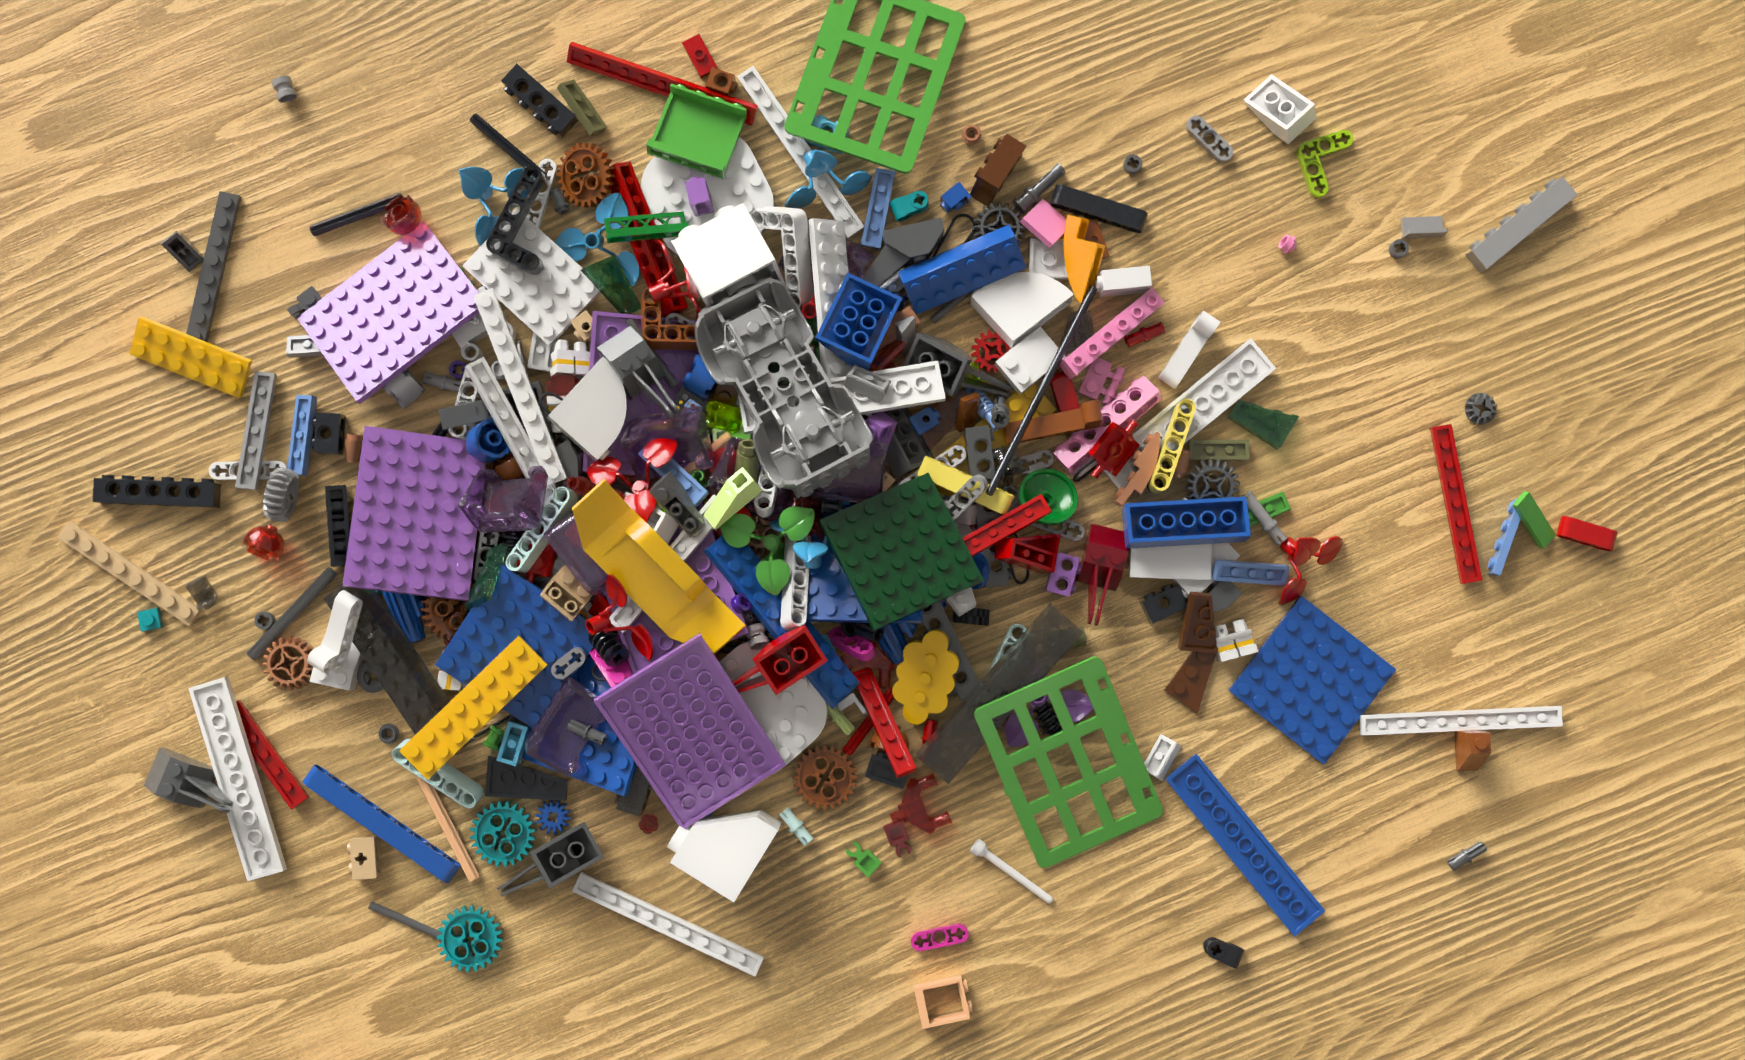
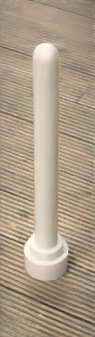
M981 839L974 843L970 852L976 857H985L1046 903L1050 904L1053 902L1051 895L987 850L986 843Z

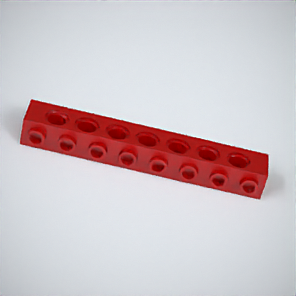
M631 161L613 164L612 166L615 169L611 171V174L616 175V177L611 178L614 185H609L612 191L610 194H621L628 208L629 216L651 214ZM651 220L648 225L654 226V220ZM633 221L630 223L628 227L632 228L643 226L637 221ZM655 239L629 241L647 287L658 284L657 280L662 279L669 272L668 259L663 248L653 241ZM672 273L664 281V283L668 282L670 287L679 284L675 273ZM681 288L672 290L673 293L671 294L682 293ZM684 296L660 301L661 317L664 318L671 313L680 314L688 308Z

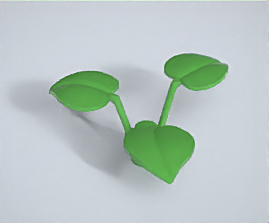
M789 507L780 514L779 525L784 531L779 535L772 533L766 537L752 534L756 524L751 517L744 514H734L720 528L725 541L732 547L740 548L746 546L750 541V537L763 540L765 548L770 550L769 561L758 563L756 577L759 584L767 592L778 595L789 581L790 568L781 559L773 561L775 549L780 547L782 543L781 538L786 533L791 541L804 539L812 529L815 514L812 508Z

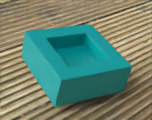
M160 608L137 612L141 632L164 628Z

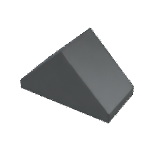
M175 231L161 242V245L188 272L204 260L187 236L178 231Z

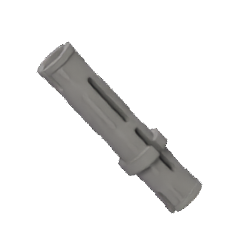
M1252 491L1246 492L1247 494L1241 497H1246L1248 508L1262 524L1264 532L1267 531L1276 545L1281 544V540L1285 541L1288 537L1277 526V521L1273 520Z

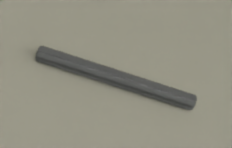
M330 567L326 568L247 651V655L251 659L256 660L335 578L337 573Z

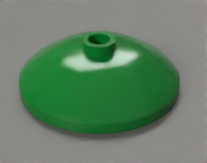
M1047 468L1035 470L1029 473L1020 485L1019 501L1021 505L1042 494L1052 513L1036 522L1046 525L1063 523L1073 515L1077 508L1078 494L1073 482L1057 470Z

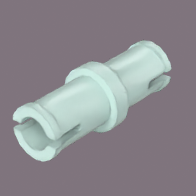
M789 807L779 814L790 828L789 831L796 835L803 846L814 839L802 825L803 821H799Z

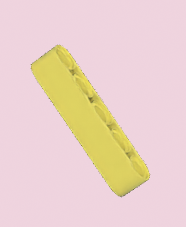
M1183 399L1173 410L1155 469L1148 482L1149 490L1154 494L1162 493L1171 483L1196 411L1195 403L1190 399ZM1182 405L1188 408L1189 414L1181 411ZM1174 425H1181L1182 432H1177ZM1168 442L1176 445V451L1168 448ZM1163 460L1169 463V469L1162 467L1161 462ZM1155 479H1160L1163 482V488H1158L1155 485Z
M929 456L924 457L917 473L918 476L929 473L935 484L955 493L973 477ZM979 481L975 482L974 487L970 489L972 492L979 488L981 484ZM996 488L993 496L987 495L985 490L974 501L1004 515L1008 512L1014 496ZM961 493V494H960L961 496L966 497V498L969 499V497H968L967 494H965V493Z

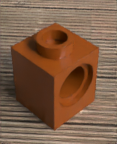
M712 67L705 86L706 88L731 96V93H735L738 83L735 82L734 74ZM725 80L728 83L725 87H719L717 85L718 82Z

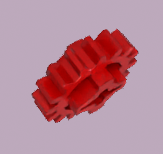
M988 330L986 336L984 333H980L981 339L975 338L974 341L977 345H972L971 349L975 350V352L971 353V357H976L974 364H981L979 370L985 367L986 373H989L990 369L997 373L998 369L994 364H989V362L997 361L1004 355L1001 352L1002 344L1005 347L1006 353L1011 348L996 332L992 334L991 330ZM995 339L996 341L988 343L986 340ZM979 348L984 352L983 359L980 357ZM995 348L996 354L989 355V351Z

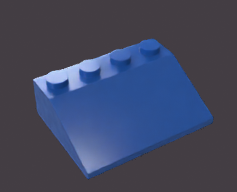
M847 273L815 340L848 365L853 367L855 364L869 370L897 313L902 297Z

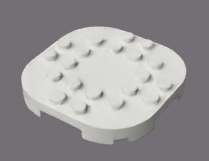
M740 137L723 179L654 157L645 168L641 180V189L651 214L684 211L685 222H688L689 226H701L714 219V215L718 210L726 206L736 207L743 203L750 216L754 210L774 206L771 188L751 149ZM693 177H705L710 190L714 213L694 216L689 203L685 182ZM680 217L671 218L668 224L680 223ZM657 219L654 220L656 225H663ZM757 228L761 236L767 230L764 228ZM678 237L663 238L670 251L679 257L671 242Z
M750 640L738 645L719 662L731 681L756 666L752 659L762 649L751 650L749 646ZM758 672L753 676L749 677L748 679L742 681L741 683L751 680L762 674ZM803 677L778 695L773 693L768 684L740 693L786 765L820 735L827 722L828 704L806 677Z

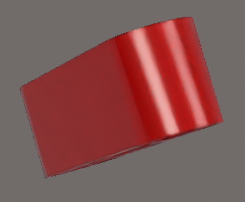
M1063 371L1055 373L1050 386L1058 413L1080 409L1072 379L1070 380Z
M1561 516L1556 536L1612 552L1618 532L1572 517Z

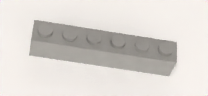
M1563 176L1558 180L1551 179L1544 185L1546 188L1544 191L1540 192L1538 190L1529 197L1531 201L1527 205L1524 203L1519 205L1514 210L1516 214L1512 217L1507 215L1499 222L1500 227L1496 230L1493 227L1484 234L1486 238L1483 241L1477 240L1469 246L1470 251L1465 255L1480 273L1488 269L1578 195Z

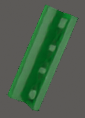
M684 211L604 218L607 243L678 237L679 233L689 226L688 222H685ZM680 217V223L668 224L671 218ZM657 219L663 225L649 226L648 224L651 220ZM637 221L643 227L629 228L628 226L631 222ZM618 223L623 228L610 229L609 224Z

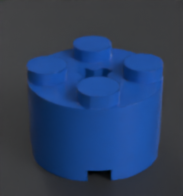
M696 355L691 367L693 371L686 374L683 386H685V390L706 401L716 382L707 371L701 356Z
M493 418L473 426L467 434V452L478 461L485 463L494 462L510 452V448Z

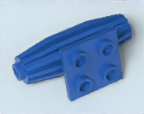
M382 591L393 623L405 644L409 645L425 639L421 616L426 615V613L420 611V609L425 608L421 601L427 598L425 596Z
M892 623L884 627V634L878 644L893 664L898 663L899 665L904 660L903 650L907 645L904 633H907L909 638L913 637L918 623Z

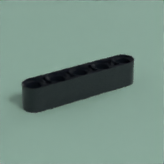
M1059 184L1055 185L1050 205L1057 209L1089 219H1097L1099 222L1134 233H1142L1148 215L1144 210Z

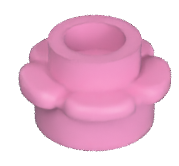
M1285 235L1280 241L1279 249L1284 254L1291 253L1297 245L1295 236Z

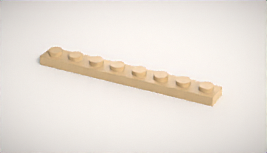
M68 521L57 537L186 625L192 626L203 610L74 522Z

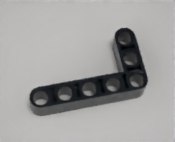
M530 164L524 169L486 242L487 249L494 256L532 275L541 273L543 270L542 260L536 254L514 244L513 241L545 182V174L535 164ZM539 172L536 179H530L532 173ZM528 189L529 194L526 197H521L522 191ZM515 207H520L519 213L512 215V210ZM505 225H511L508 232L504 233L502 231ZM501 242L500 249L493 250L494 244ZM514 251H519V256L516 259H511V254ZM537 260L535 267L528 268L530 261Z

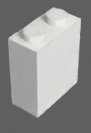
M1150 266L1102 270L1097 276V280H1095L1094 287L1097 288L1099 297L1146 293L1152 286Z

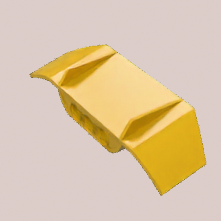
M605 479L572 507L583 550L608 575L613 574L620 581L626 594L669 638L685 643L701 633L715 654L746 627L679 555L620 497Z

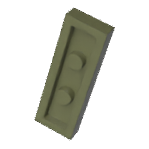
M575 80L560 83L557 87L558 91L588 134L592 136L604 132L607 128L606 124Z
M1188 440V450L1191 451L1189 460H1208L1209 458L1212 460H1249V440Z

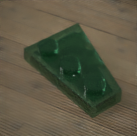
M616 255L581 269L582 273L619 313L632 314L641 309V304Z
M1238 400L1227 418L1278 450L1299 416L1285 414L1279 410H1270L1260 405Z
M501 543L488 551L487 559L464 607L471 610L472 607L475 608L491 599L508 548Z

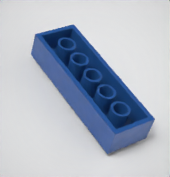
M1007 225L903 269L898 273L917 315L1026 269V265L1016 237L1010 225Z
M1246 497L1125 503L1122 508L1125 549L1246 542L1251 536Z

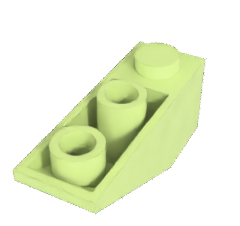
M742 467L725 482L704 516L716 530L763 490Z

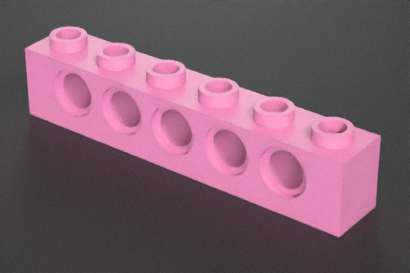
M1151 288L1062 360L1059 367L1071 380L1165 302Z
M1145 376L1134 380L1125 392H1120L1112 403L1105 405L1101 409L1103 424L1105 422H1110L1111 424L1113 421L1121 428L1126 429L1131 420L1137 421L1162 399L1160 391ZM1134 397H1141L1137 401L1132 400ZM1121 409L1126 410V411H1125L1124 413H1122V414H1118V413H1117V412H1118L1119 410H1121ZM1108 426L1073 432L1066 442L1060 443L1055 448L1053 454L1056 461L1072 476L1092 459L1088 453ZM1095 435L1093 439H1087L1088 436ZM1074 448H1080L1078 452H1072Z

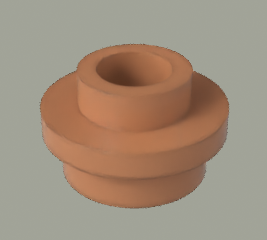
M976 125L964 127L962 130L963 141L969 145L978 143L981 139L979 127ZM973 132L975 137L969 138L968 133Z

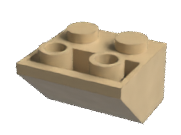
M565 564L551 578L539 596L572 622L597 590Z

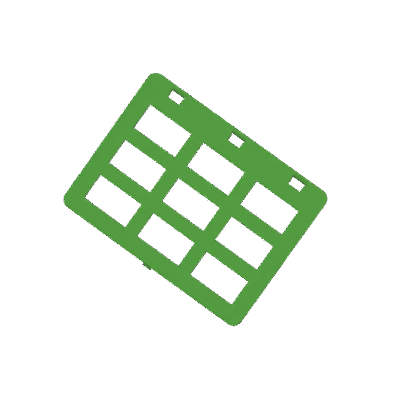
M831 0L785 121L784 129L786 133L903 174L910 173L916 161L937 99L941 97V88L965 24V16L960 12L925 0H877L882 2L870 36L867 37L847 30L858 0H843L842 6L835 4L837 0ZM893 7L915 13L903 49L881 41ZM927 18L949 25L936 60L914 53ZM843 42L865 49L852 85L830 78ZM818 49L824 51L822 59L815 58ZM876 54L898 61L885 96L863 89ZM909 65L932 72L919 108L897 101ZM825 90L847 97L834 133L812 126ZM798 102L804 105L802 113L795 112ZM858 102L880 108L868 145L846 138ZM892 113L914 120L902 156L879 149Z
M1090 657L975 710V720L1004 784V792L1010 798L1040 867H1050L1155 820L1162 815V805L1105 666L1099 657ZM1104 678L1107 688L1100 689L1097 681ZM1081 679L1096 716L1074 725L1059 689ZM1048 694L1062 731L1040 740L1026 703ZM1014 709L1029 746L1007 755L992 719ZM1101 728L1116 764L1094 773L1079 737ZM1126 732L1130 742L1123 744L1120 735ZM1068 743L1082 779L1061 788L1046 752ZM1035 758L1049 794L1028 803L1012 767ZM1121 776L1135 811L1114 820L1099 785ZM1148 786L1152 796L1145 798L1142 789ZM1088 791L1103 826L1081 835L1066 800ZM1055 806L1070 841L1048 850L1033 815Z

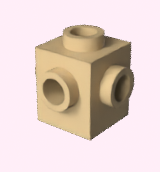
M585 310L570 323L576 329L573 333L580 342L584 340L588 344L591 342L592 316Z

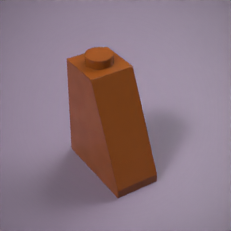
M1478 730L1454 731L1456 771L1478 770L1491 754L1490 732Z

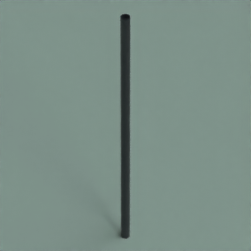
M1090 286L985 492L987 495L993 496L1092 302L1097 288Z

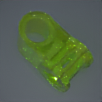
M711 401L707 404L706 410L708 415L705 417V424L708 427L733 434L740 430L743 423L740 408L717 401Z

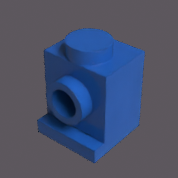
M958 182L940 197V206L946 213L953 210L958 211L965 205L964 201L967 204L971 201L972 196Z
M930 406L909 417L908 421L918 437L939 425L938 419L941 417L935 408L931 410ZM924 416L929 417L930 421L928 423L922 421Z

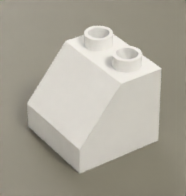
M743 203L736 207L726 206L715 213L714 219L701 226H687L679 233L677 239L671 241L683 265L689 271L693 283L706 307L718 304L725 297L736 295L739 290L749 288L763 278L771 277L772 279L782 281L786 287L775 258Z
M761 809L701 818L693 826L690 825L686 829L679 826L667 845V848L676 853L670 863L732 902H735L778 832L782 822Z

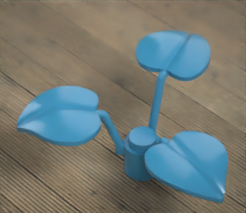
M814 149L806 153L803 158L807 165L805 174L809 177V186H802L796 189L790 195L784 207L797 209L812 203L817 195L813 189L812 177H817L825 172H828L842 185L840 192L844 195H853L863 190L870 182L872 176L868 172L857 171L850 174L845 181H841L832 172V169L837 164L836 158L827 152Z
M466 167L458 170L463 194L469 199L479 198V201L488 212V216H480L475 224V237L479 246L488 239L499 218L498 216H493L485 199H489L492 196V190L507 192L509 198L524 171L523 168H516L507 173L504 179L506 188L491 185L492 175L485 168ZM529 190L522 191L521 197H526Z
M614 193L600 202L595 215L596 220L604 224V218L629 216L621 194ZM618 223L609 224L613 229L622 227ZM605 225L598 229L596 233L590 232L586 235L577 228H568L554 241L574 261H580L587 255L586 247L599 249L613 256L615 259L611 260L608 264V274L618 284L635 286L639 279L640 267L636 257L631 252L623 251L617 256L603 247L604 237L601 233L605 231Z
M779 518L769 523L772 529L779 532L784 531L779 525ZM825 536L822 544L805 542V539H802L801 542L793 545V550L805 562V567L816 569L821 567V555L828 551L826 546L828 540Z

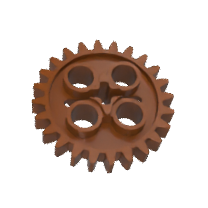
M590 142L576 143V146H569L570 151H564L566 157H560L563 164L557 165L561 169V172L556 173V175L561 176L557 183L563 185L560 189L561 191H566L564 198H570L569 203H575V206L582 208L596 207V204H600L602 201L601 199L607 197L606 193H612L609 185H614L611 178L616 177V175L611 174V171L615 167L609 166L612 159L606 158L608 152H602L603 147H598L597 144ZM599 171V173L587 175L589 174V172ZM585 175L583 178L572 179L575 176Z
M474 583L470 584L468 601L425 596L427 599L421 601L425 608L420 609V611L426 613L422 617V619L428 620L425 627L432 626L430 633L437 632L436 637H443L444 640L453 638L479 598L477 594L480 590H473L475 587ZM465 603L468 606V610L466 612L464 610ZM439 604H440V606H441V608H442L440 614L438 613V610H437V607H438ZM453 618L455 619L454 627L451 624Z
M824 744L823 750H820L818 745H816L815 752L809 748V755L807 756L802 753L801 756L804 760L796 761L800 767L793 768L794 771L798 772V775L792 776L793 779L798 780V782L793 784V787L800 788L796 794L803 793L802 801L809 799L808 806L814 802L816 803V809L819 808L820 804L823 805L824 810H826L829 804L834 809V803L837 802L838 805L842 806L841 799L843 798L848 801L849 799L846 794L854 793L850 787H856L857 785L852 782L853 779L858 778L857 775L852 774L857 769L856 767H850L853 760L847 761L848 753L842 756L841 748L835 752L834 745H832L830 750H827L826 744ZM818 758H824L827 761L825 768L820 769L816 766ZM834 761L835 764L828 775L830 780H825L820 791L816 793L815 790L822 778L820 774H825L830 763ZM836 768L844 770V776L840 779L835 778L833 775V771ZM812 775L816 777V785H807L805 780L807 776ZM825 786H832L834 794L826 796L823 793V788Z

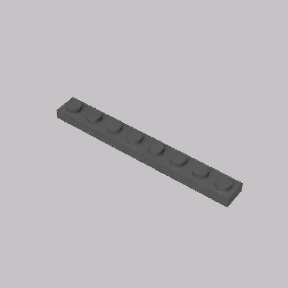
M219 191L186 334L208 342L241 201V196Z

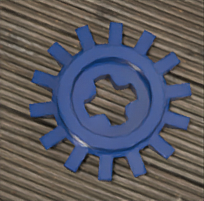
M550 800L549 805H547L546 801L543 802L544 808L538 806L537 809L541 811V814H535V816L541 819L536 821V824H543L540 828L541 831L546 827V834L553 830L554 835H557V829L564 832L562 826L569 827L566 820H571V817H567L566 814L571 811L570 809L564 810V807L567 805L566 803L560 806L559 800H557L556 804L553 803V800ZM552 811L553 814L558 813L556 817L557 822L548 820L549 812Z

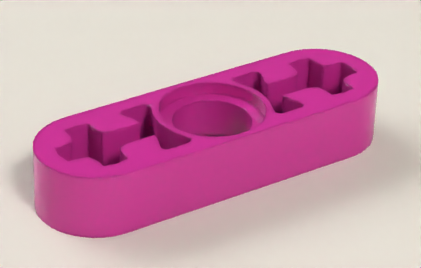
M835 627L828 633L833 646L861 661L871 660L876 654L872 642L857 635L852 638L847 637L841 627ZM851 642H856L852 646H847Z
M962 923L922 930L912 935L911 945L916 951H925L963 943L967 940L969 932ZM957 928H960L961 931H965V933L962 934V938H958L957 935L951 936L952 940L949 941V935L946 930L950 929V933H956ZM936 932H943L945 934L943 942L938 943L934 940ZM931 933L932 945H929V941H924L923 946L914 943L918 936H921L922 939H927V934Z

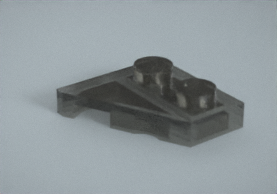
M1091 310L1086 311L1065 354H1071L1094 335ZM1077 312L1070 313L1060 345Z

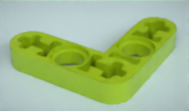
M1341 130L1306 141L1298 147L1296 151L1307 188L1313 198H1322L1329 189L1319 158L1347 149L1353 143V135L1350 131ZM1342 136L1348 139L1345 144L1344 142H1339L1336 145L1334 141H1338ZM1327 141L1330 144V149L1327 151L1322 150L1320 142ZM1315 144V150L1311 151L1308 154V156L1306 153L1302 154L1304 147L1306 148V150L1312 149ZM1308 166H1315L1318 170L1317 174L1310 175L1307 171ZM1320 177L1317 183L1316 181L1311 182V180H1315L1316 178ZM1317 184L1319 187H1323L1321 193L1314 190Z

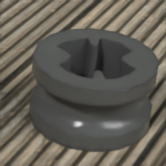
M1134 154L1127 156L1123 163V169L1128 174L1137 173L1142 166V160ZM1129 160H1132L1133 163L1137 162L1135 169L1132 166L1128 167Z
M1402 239L1395 240L1389 246V254L1396 259L1405 256L1409 250L1408 243ZM1401 245L1403 252H1395L1397 249H1394V246Z
M260 612L255 616L254 623L259 629L266 630L275 623V617L270 612ZM262 616L269 618V622H266L267 626L261 624V619H264Z

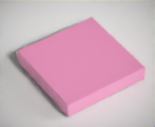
M1042 199L1020 223L1046 246L1051 248L1064 235L1067 219Z

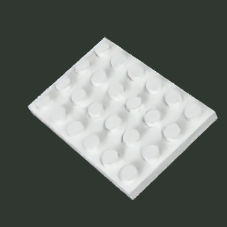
M516 208L512 215L518 214L519 210ZM527 217L513 243L536 254L542 260L543 270L537 275L529 274L494 256L486 247L487 240L463 265L487 289L493 288L496 297L550 347L571 325L570 322L579 316L604 290L592 276ZM505 225L502 231L504 233L508 232L511 225ZM501 242L495 243L493 250L500 249ZM514 251L511 254V259H516L519 256V251ZM537 260L530 261L528 268L535 267Z

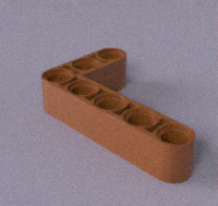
M645 289L641 299V337L649 348L653 350H698L696 339L690 340L688 336L696 338L695 325H661V302H648L646 299L653 298L649 289ZM647 317H653L655 320H648ZM648 335H653V336H655L656 338H655V339H650V338H648L647 336H648ZM672 335V336H674L676 339H673V340H672V339H669L667 336Z
M1099 400L1084 402L1081 404L1080 409L1032 418L1020 443L1103 426ZM1022 420L1009 422L1005 427H1002L1006 445H1010Z

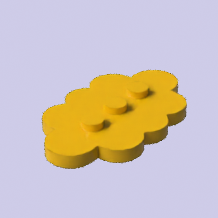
M940 629L928 631L922 641H910L903 650L904 660L899 663L896 669L899 680L895 682L892 693L899 703L904 704V718L911 724L923 723L927 719L929 712L937 714L944 711L949 702L948 694L955 687L956 681L953 674L959 668L960 661L955 652L948 650V636Z

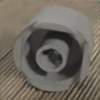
M407 369L383 386L385 391L390 396L393 395L403 409L410 406L426 391L420 382L417 383L418 381Z

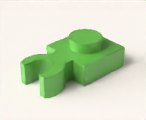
M854 841L853 844L857 847V850L851 852L847 848L846 853L850 857L857 858L853 864L869 877L882 861L868 848L863 852L860 844Z

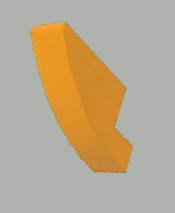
M1067 215L1064 231L1066 272L1078 302L1082 303L1090 286H1095L1105 245L1085 240L1090 220Z

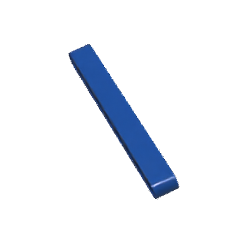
M314 764L302 781L312 791L441 881L450 883L461 867L456 860L321 766Z

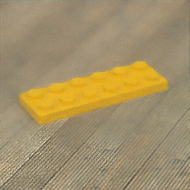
M143 316L138 318L129 353L132 356L237 398L243 397L253 361Z

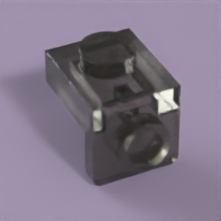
M205 575L186 585V589L197 603L196 609L198 611L203 608L207 610L215 605L218 594Z

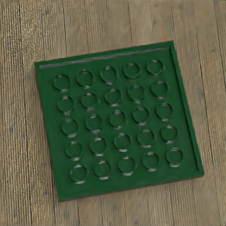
M929 473L819 520V524L873 632L984 581Z

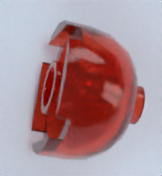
M400 195L392 199L385 206L386 213L384 216L381 214L380 217L381 223L389 231L398 235H406L413 232L419 226L422 213L420 206L410 195H407V197Z
M266 525V527L257 526L247 532L241 546L244 547L246 545L248 547L247 551L259 558L269 560V557H272L277 562L284 551V539L277 532L278 529L272 525Z

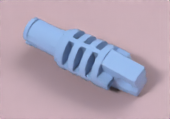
M966 387L965 390L968 395L974 392L980 395L977 413L981 418L988 421L994 431H997L998 428L991 422V409L994 404L984 391Z

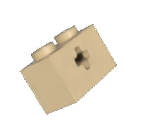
M376 835L350 839L347 851L351 855L349 874L352 875V880L373 879L382 876L379 837ZM360 856H367V860L361 859Z

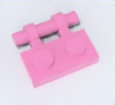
M1097 358L1090 364L1078 393L1093 400H1097L1099 394L1105 396L1102 403L1105 405L1110 404L1112 399L1116 397L1115 392L1119 383L1123 381L1125 369L1117 367L1115 373L1110 372L1112 363ZM1106 378L1112 380L1108 389L1103 388Z

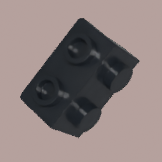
M877 751V754L872 753L865 777L903 789L907 775L897 778L887 755Z

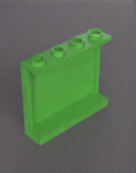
M671 84V92L654 135L647 142V154L723 179L747 118L746 108L737 103L725 102L719 97L707 96L701 91L689 90L683 85Z

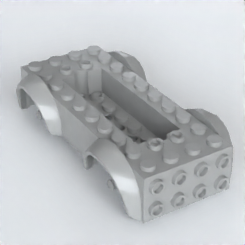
M771 277L760 279L755 285L743 288L736 295L725 297L718 304L707 306L698 313L699 317L695 324V336L702 361L715 382L720 385H734L756 424L753 430V443L758 460L765 474L776 487L792 489L797 498L801 496L804 498L811 495L814 489L818 487L824 488L831 484L833 479L837 477L843 478L856 467L860 469L868 464V461H870V446L874 441V437L844 387L839 384H831L810 347L815 336L782 281L772 279ZM771 363L779 364L780 370L777 373L769 372L768 366ZM781 380H787L790 384L787 388H780L778 383ZM797 397L800 403L797 407H790L787 403L788 399Z

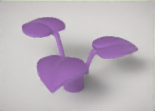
M1021 655L1017 656L1009 673L1011 684L1016 690L1041 680L1043 675L1042 669L1037 662ZM1074 689L1061 692L1073 723L1082 720L1093 710L1089 697L1084 693ZM1044 695L1031 701L1032 704L1029 711L1031 717L1035 706H1042L1046 701L1051 702L1048 696ZM1016 713L1011 714L1004 729L1007 744L1011 747L1024 746L1028 744ZM1033 721L1034 726H1035V728H1036V730H1037V733H1038V730H1039L1038 724H1037V722Z

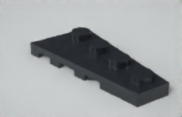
M488 756L485 796L567 801L568 780L525 766L509 765L496 761V757Z

